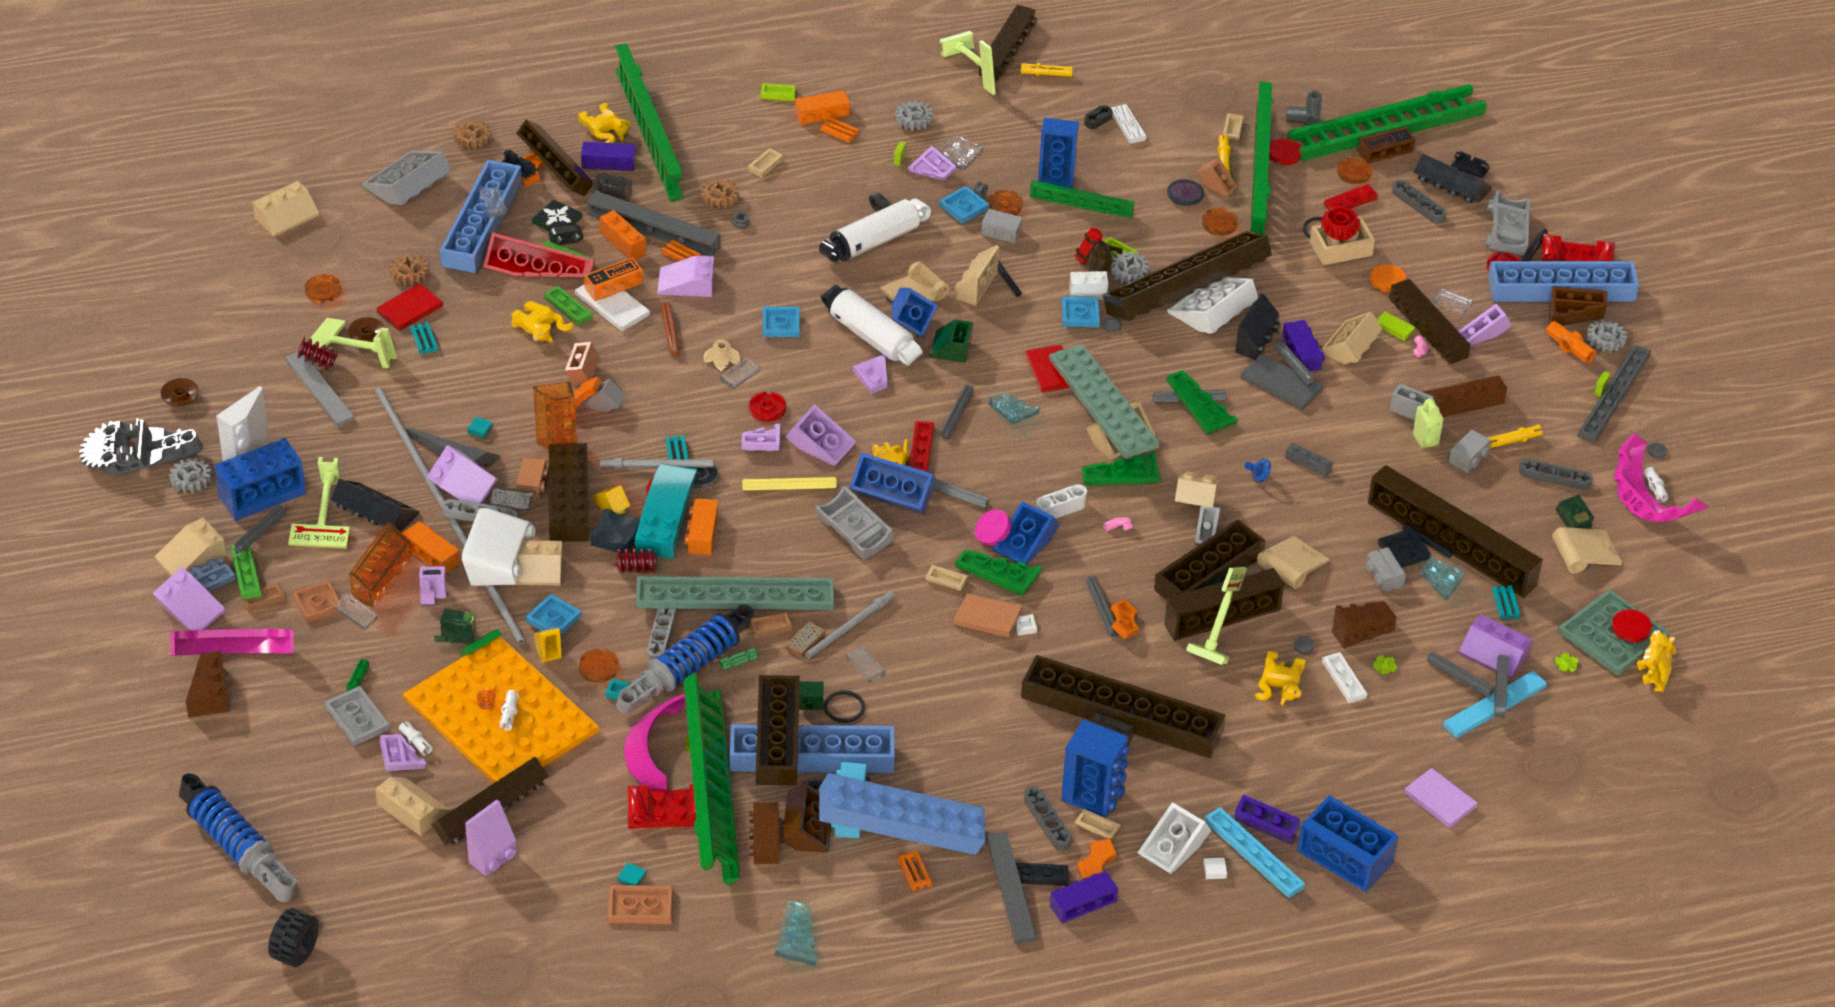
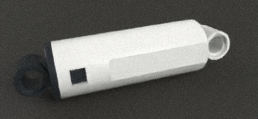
M916 198L911 201L901 200L832 232L830 239L828 238L821 242L819 252L832 262L839 260L845 262L917 229L920 221L923 222L929 218L931 209Z
M833 285L821 295L823 304L828 308V313L889 359L893 361L900 360L908 366L922 355V349L914 341L910 332L851 289Z

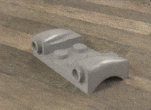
M1496 191L1493 199H1489L1487 204L1489 213L1493 214V226L1491 234H1488L1485 244L1488 245V249L1497 252H1508L1524 256L1529 241L1530 199L1510 200L1505 198L1500 191Z
M846 486L829 503L815 506L817 517L828 527L832 526L851 544L852 550L864 561L894 541L895 533L893 529L886 525Z

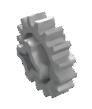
M916 100L914 103L907 101V104L901 103V106H897L895 118L896 122H899V126L904 125L905 129L911 128L913 131L914 128L918 130L921 127L927 128V125H930L933 120L932 108H929L928 104L923 105V102L917 103Z
M1122 251V255L1117 253L1116 258H1112L1110 266L1111 275H1115V280L1121 279V284L1124 281L1130 283L1148 275L1149 262L1144 261L1145 256L1139 257L1138 252L1132 254V251H1129V254H1126L1125 251Z
M1603 319L1601 323L1595 321V324H1590L1586 336L1587 341H1590V346L1595 345L1596 350L1601 348L1602 352L1608 350L1612 353L1613 349L1619 351V348H1624L1627 340V331H1623V326L1618 327L1617 322L1612 324L1611 320L1605 322Z
M187 458L186 462L180 460V464H174V468L170 469L169 474L172 487H176V491L183 489V493H186L188 490L194 493L196 489L200 492L201 487H208L207 483H211L212 477L209 464H205L204 460L198 462V458H195L194 461Z

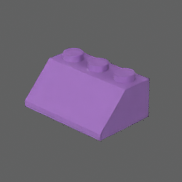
M1480 614L1471 625L1459 650V654L1495 672L1498 655L1509 656L1508 678L1512 679L1530 655L1533 639Z

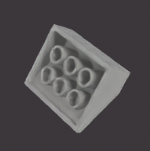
M410 151L362 183L361 186L387 203L401 206L406 204L409 198L419 195L421 190L431 187L436 180L443 179L446 176L445 174L450 172L451 169L443 152Z

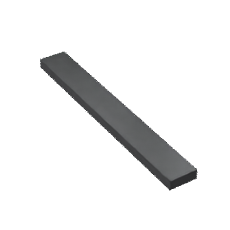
M1634 344L1582 425L1577 437L1592 443L1597 441L1649 359L1651 350Z

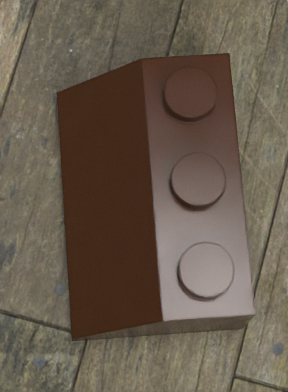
M804 782L787 792L782 841L796 851L828 852L831 823L819 821V792Z

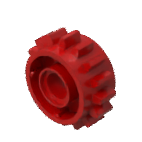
M1334 207L1328 212L1325 211V214L1322 215L1321 228H1324L1323 232L1332 239L1347 240L1357 235V231L1360 230V219H1358V214L1347 207Z

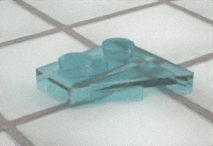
M1005 393L989 398L988 402L993 409L1012 425L1038 415L1040 411L1038 406L1030 408L1024 405L1025 401L1013 398Z

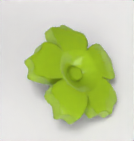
M1564 652L1560 657H1556L1554 662L1556 666H1559V670L1574 672L1577 669L1579 660L1574 656L1570 657L1569 653Z
M1378 655L1376 662H1373V668L1380 671L1381 674L1386 675L1397 670L1393 657L1384 658L1383 655Z

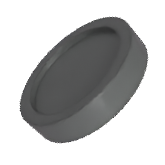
M1114 317L1106 318L1103 321V328L1108 332H1117L1121 329V321Z
M1651 443L1648 446L1647 452L1653 458H1663L1666 455L1667 449L1661 443Z
M1299 637L1295 640L1294 649L1298 653L1309 654L1313 651L1314 643L1311 639Z

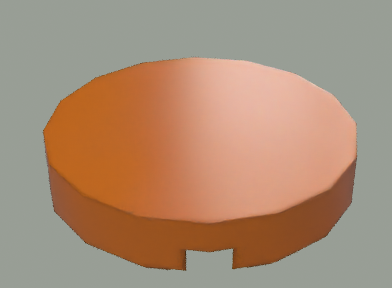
M1389 264L1378 265L1373 268L1370 275L1372 286L1379 288L1384 293H1390L1391 285L1406 280V274L1402 269Z

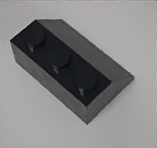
M1262 293L1238 326L1235 353L1256 360L1259 354H1263L1266 344L1271 342L1274 332H1278L1281 324L1279 322V313Z

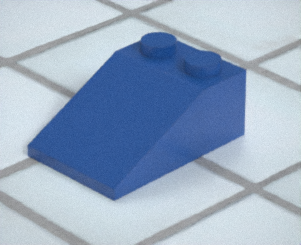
M1022 501L1010 520V533L1003 541L997 542V545L992 550L1017 563L1022 562L1027 565L1050 542L1059 524L1054 516Z

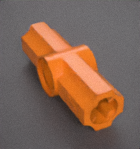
M1555 320L1546 328V334L1559 343V347L1564 353L1571 352L1587 364L1592 362L1596 356L1597 351L1583 342L1579 332H1570Z

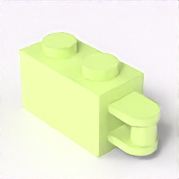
M1432 398L1427 399L1423 406L1417 407L1413 435L1421 449L1439 445L1444 418Z

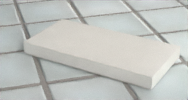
M585 285L575 289L577 297L622 332L650 316V310L625 291L594 301L585 290Z

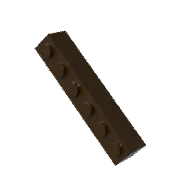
M1016 5L990 45L992 48L994 80L998 81L1001 75L1005 74L1006 67L1011 65L1013 56L1017 55L1019 47L1023 46L1026 36L1030 35L1031 28L1035 27L1037 23L1035 9ZM979 66V76H982V69Z
M525 120L516 134L571 191L585 196L595 182L540 125Z
M1410 279L1391 285L1390 301L1420 331L1421 335L1430 342L1432 347L1441 354L1442 358L1451 365L1469 357L1471 344Z
M535 756L431 825L444 845L449 842L455 844L463 839L461 834L466 832L465 822L495 800L500 802L503 811L513 806L511 804L513 800L517 799L519 802L529 795L527 791L531 788L536 791L545 785L543 781L549 776Z

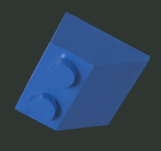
M899 288L892 302V320L919 337H923L938 305L911 288Z

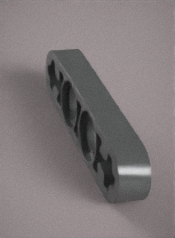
M1396 180L1393 182L1392 193L1431 222L1436 224L1445 222L1447 212L1444 208L1406 181Z
M1532 459L1522 460L1519 466V473L1527 478L1580 490H1588L1592 486L1593 477L1585 471ZM1546 470L1551 472V474H1544L1542 471ZM1561 475H1567L1570 478H1562Z
M1498 655L1494 717L1504 718L1509 659L1507 655Z
M1033 786L1027 788L1024 792V803L1053 847L1059 851L1069 849L1071 846V834L1042 790ZM1046 809L1048 813L1040 814L1037 810ZM1054 823L1058 827L1052 829L1049 828L1047 824Z

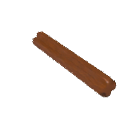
M662 302L661 311L669 352L671 356H678L680 349L671 304L669 302Z

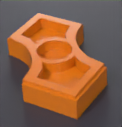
M534 152L522 157L531 161L538 171L546 165ZM538 171L526 179L522 177L521 184L527 187L539 182L540 175Z
M595 377L584 381L574 393L563 398L558 412L562 415L577 410L582 402L596 394L602 382L601 379Z
M1126 599L1114 603L1110 608L1116 617L1112 628L1124 640L1137 635L1139 627L1136 625L1134 617L1138 611Z
M1105 839L1090 843L1089 856L1083 861L1077 862V870L1082 880L1091 877L1093 874L1103 872L1104 866L1116 859V852L1111 840Z

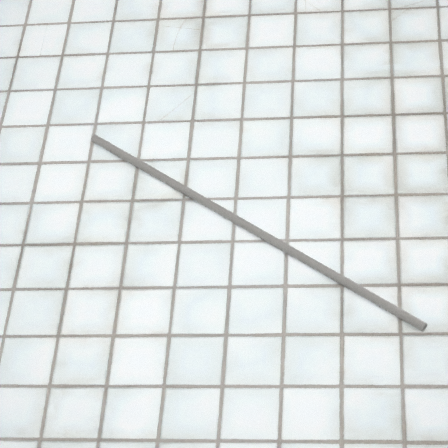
M377 388L375 392L442 509L445 498L437 484L427 478L429 474L428 468L382 388ZM447 518L462 546L465 547L467 537L457 519ZM485 585L519 645L523 644L525 639L495 586Z

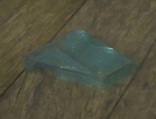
M1432 557L1421 568V575L1445 600L1449 599L1465 575V572Z

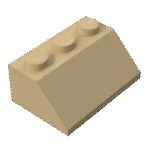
M299 181L252 202L254 218L273 237L319 216L309 191Z
M995 245L980 252L975 260L972 259L969 269L963 273L962 280L956 284L957 300L977 306L998 273L999 246Z
M1372 312L1345 320L1320 351H1323L1325 356L1343 364L1356 363L1362 358L1363 352L1370 348V344L1379 337L1378 334L1383 328Z
M1131 403V407L1155 436L1141 403ZM1097 422L1086 428L1093 444L1107 457L1113 460L1121 455Z
M523 540L516 559L521 567V575L518 577L515 585L561 586L562 541Z
M389 777L375 788L377 805L419 836L424 835L432 828V823L451 811L407 778Z

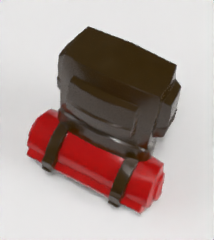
M1090 228L1085 233V238L1080 247L1076 249L1075 257L1078 262L1087 264L1089 272H1108L1113 258L1110 251H1115L1121 255L1123 249L1108 245L1102 241L1103 234L1099 229Z

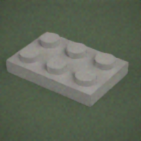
M361 686L324 702L326 710L353 746L390 730L389 723Z

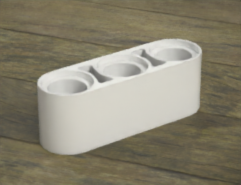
M1077 484L1044 495L1037 499L1036 508L1054 516L1055 519L1079 511L1086 506L1087 489L1085 486Z

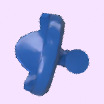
M1261 459L1255 464L1246 462L1244 467L1252 471L1256 482H1263L1270 473L1271 464L1269 460Z

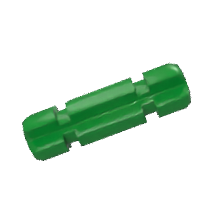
M755 648L747 649V652L741 651L730 655V658H721L720 666L723 670L729 669L731 665L734 667L748 662L749 659L750 661L757 659L758 653Z
M360 659L349 678L350 680L346 684L347 691L360 685L365 672L369 668L368 660Z

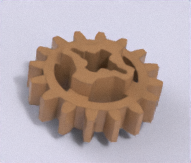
M468 119V122L461 121L462 125L457 124L456 128L453 129L454 141H456L457 145L461 144V148L467 146L468 150L470 148L477 149L478 146L483 148V144L488 145V140H491V128H489V124H484V121L478 122L477 119L474 121Z
M713 178V182L707 181V185H702L701 197L702 201H705V205L711 204V208L717 206L718 209L721 207L726 209L727 205L733 206V202H738L739 190L738 186H735V182L729 183V179L723 181L722 178L719 180Z
M405 253L404 257L398 255V259H392V263L389 264L392 280H397L398 284L404 282L405 286L407 283L414 285V282L421 283L420 279L425 280L426 275H429V264L426 262V258L421 259V255L414 256V253L411 256Z

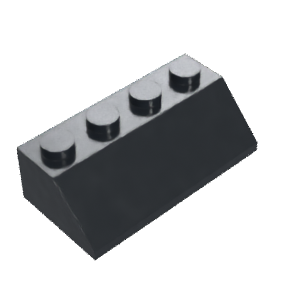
M1422 154L1414 170L1419 180L1426 183L1430 180L1433 182V186L1441 190L1445 187L1449 189L1448 193L1454 196L1460 194L1464 196L1463 200L1473 203V201L1479 203L1492 189V186L1485 181L1425 154Z
M339 479L331 497V501L337 503L336 506L343 510L350 509L353 515L361 518L365 516L368 518V522L375 525L381 524L384 530L392 533L395 530L403 531L420 512L357 481Z

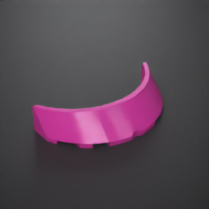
M1633 433L1621 446L1618 453L1620 456L1618 466L1615 471V481H1617L1618 487L1617 493L1622 503L1634 515L1648 521L1666 522L1708 508L1704 502L1697 498H1694L1686 507L1681 509L1677 506L1667 508L1659 504L1647 490L1643 478L1642 463L1647 442Z
M276 628L170 631L171 656L198 655L221 651V654L294 653L293 629Z
M685 694L674 697L646 712L633 724L629 730V735L626 737L624 756L628 771L640 782V785H648V791L668 790L667 776L655 766L649 755L647 740L659 716L663 714H677L686 707Z

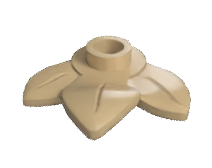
M719 339L715 341L713 347L704 353V362H713L720 372L728 366L729 362L734 365H740L739 352L731 348L727 340Z

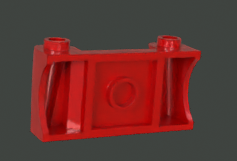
M1543 235L1541 261H1614L1615 242L1597 240L1595 246L1562 242L1561 236Z
M689 784V789L648 791V785L627 786L628 828L694 826L696 810L693 784Z

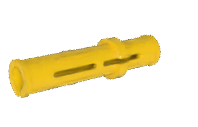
M1021 63V74H1033L1038 77L1039 75L1072 78V67Z
M1224 134V140L1223 135L1218 137L1219 146L1217 151L1220 160L1231 175L1230 138Z
M1539 424L1528 428L1521 427L1516 431L1487 437L1491 440L1489 448L1492 449L1518 441L1525 442L1529 438L1542 436V430L1537 431L1541 427Z

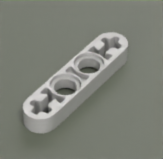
M453 499L445 500L442 504L443 516L452 519L474 522L480 508H489L517 517L516 510L508 507ZM466 510H473L474 513H467V512H465V511H466Z
M658 608L647 647V657L649 660L655 659L667 650L677 614L676 608H670L668 615L665 614L667 609ZM667 622L669 625L660 626L659 623ZM658 636H662L665 639L662 641H658L655 638ZM656 647L659 648V652H657V654H654L656 651Z

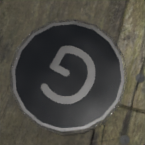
M715 464L714 467H685L697 469L693 486L697 491L709 490L719 480V470Z

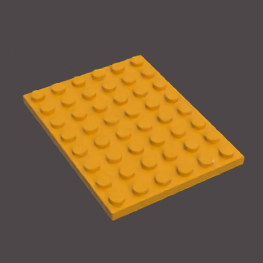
M500 636L403 693V699L492 783L500 780L535 756L541 766L544 767L599 732V726ZM514 690L515 694L516 692L519 693L516 706L518 711L514 716L512 729L503 730V728L499 727L502 717L501 708L505 704L507 691Z

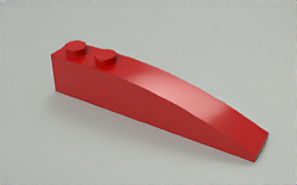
M492 232L483 267L517 277H584V275L592 272L595 260Z

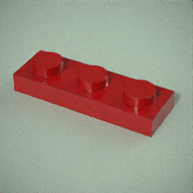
M1369 184L1324 200V206L1328 210L1334 207L1352 209L1376 200L1378 194Z

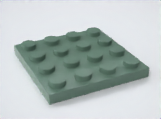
M1610 589L1558 627L1559 634L1617 676L1644 657L1645 650L1650 646V637L1654 631L1660 630L1668 638L1670 634L1669 631L1649 618L1652 628L1646 640L1632 643L1628 642L1627 639L1623 638L1622 640L1618 638L1612 630L1613 617L1622 610L1638 609Z

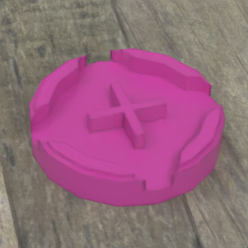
M999 509L988 511L982 515L975 526V536L978 541L986 546H994L1000 540L1003 541L1011 529L1009 516Z

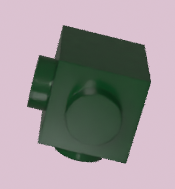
M800 681L799 710H823L824 681Z

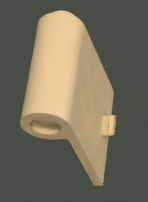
M920 261L910 266L907 277L880 287V291L892 301L899 288H911L932 302L944 299L950 291L949 285Z
M1560 527L1552 534V539L1569 572L1572 574L1582 572L1588 564H1622L1606 530Z
M1295 536L1265 551L1262 550L1257 557L1260 567L1265 570L1274 568L1282 581L1293 589H1298L1303 584L1307 573L1330 561L1329 558Z

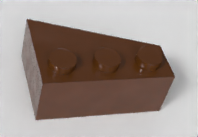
M1552 287L1549 298V324L1554 320L1562 326L1604 319L1607 308V291Z
M1385 601L1365 603L1364 606L1350 604L1349 607L1345 608L1341 605H1336L1332 633L1341 646L1345 648L1394 631L1397 617Z
M221 651L200 654L186 698L188 717L229 712Z

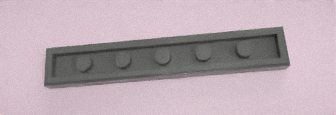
M1007 832L986 835L1014 943L1036 941V935Z

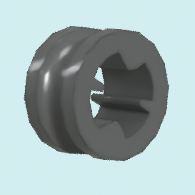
M980 181L973 188V192L982 199L988 191V185Z
M744 211L734 213L733 225L736 228L747 227L749 225L748 213Z

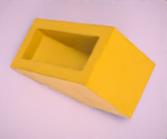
M621 485L606 488L591 496L592 500L603 511L609 509L621 515L626 512V508L630 507Z
M551 628L534 633L535 648L542 663L562 658L559 628Z

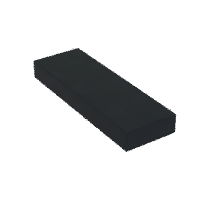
M1015 862L1021 884L1068 886V865Z

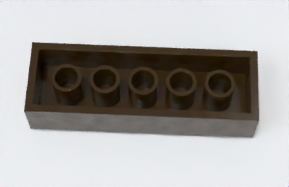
M587 443L549 444L550 541H589Z
M1237 519L1156 573L1154 591L1167 600V598L1222 583L1226 579L1229 568H1247L1256 562L1259 553L1265 549L1266 540Z
M1274 568L1244 576L1240 590L1233 591L1231 602L1222 627L1281 610L1284 582ZM1224 582L1167 598L1164 626L1174 641L1212 631L1226 592L1221 591Z
M759 675L756 785H797L800 676Z

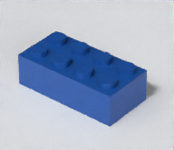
M1044 118L1041 131L1039 182L1073 188L1079 131L1078 121Z
M861 452L849 489L854 494L925 515L937 479L932 473Z

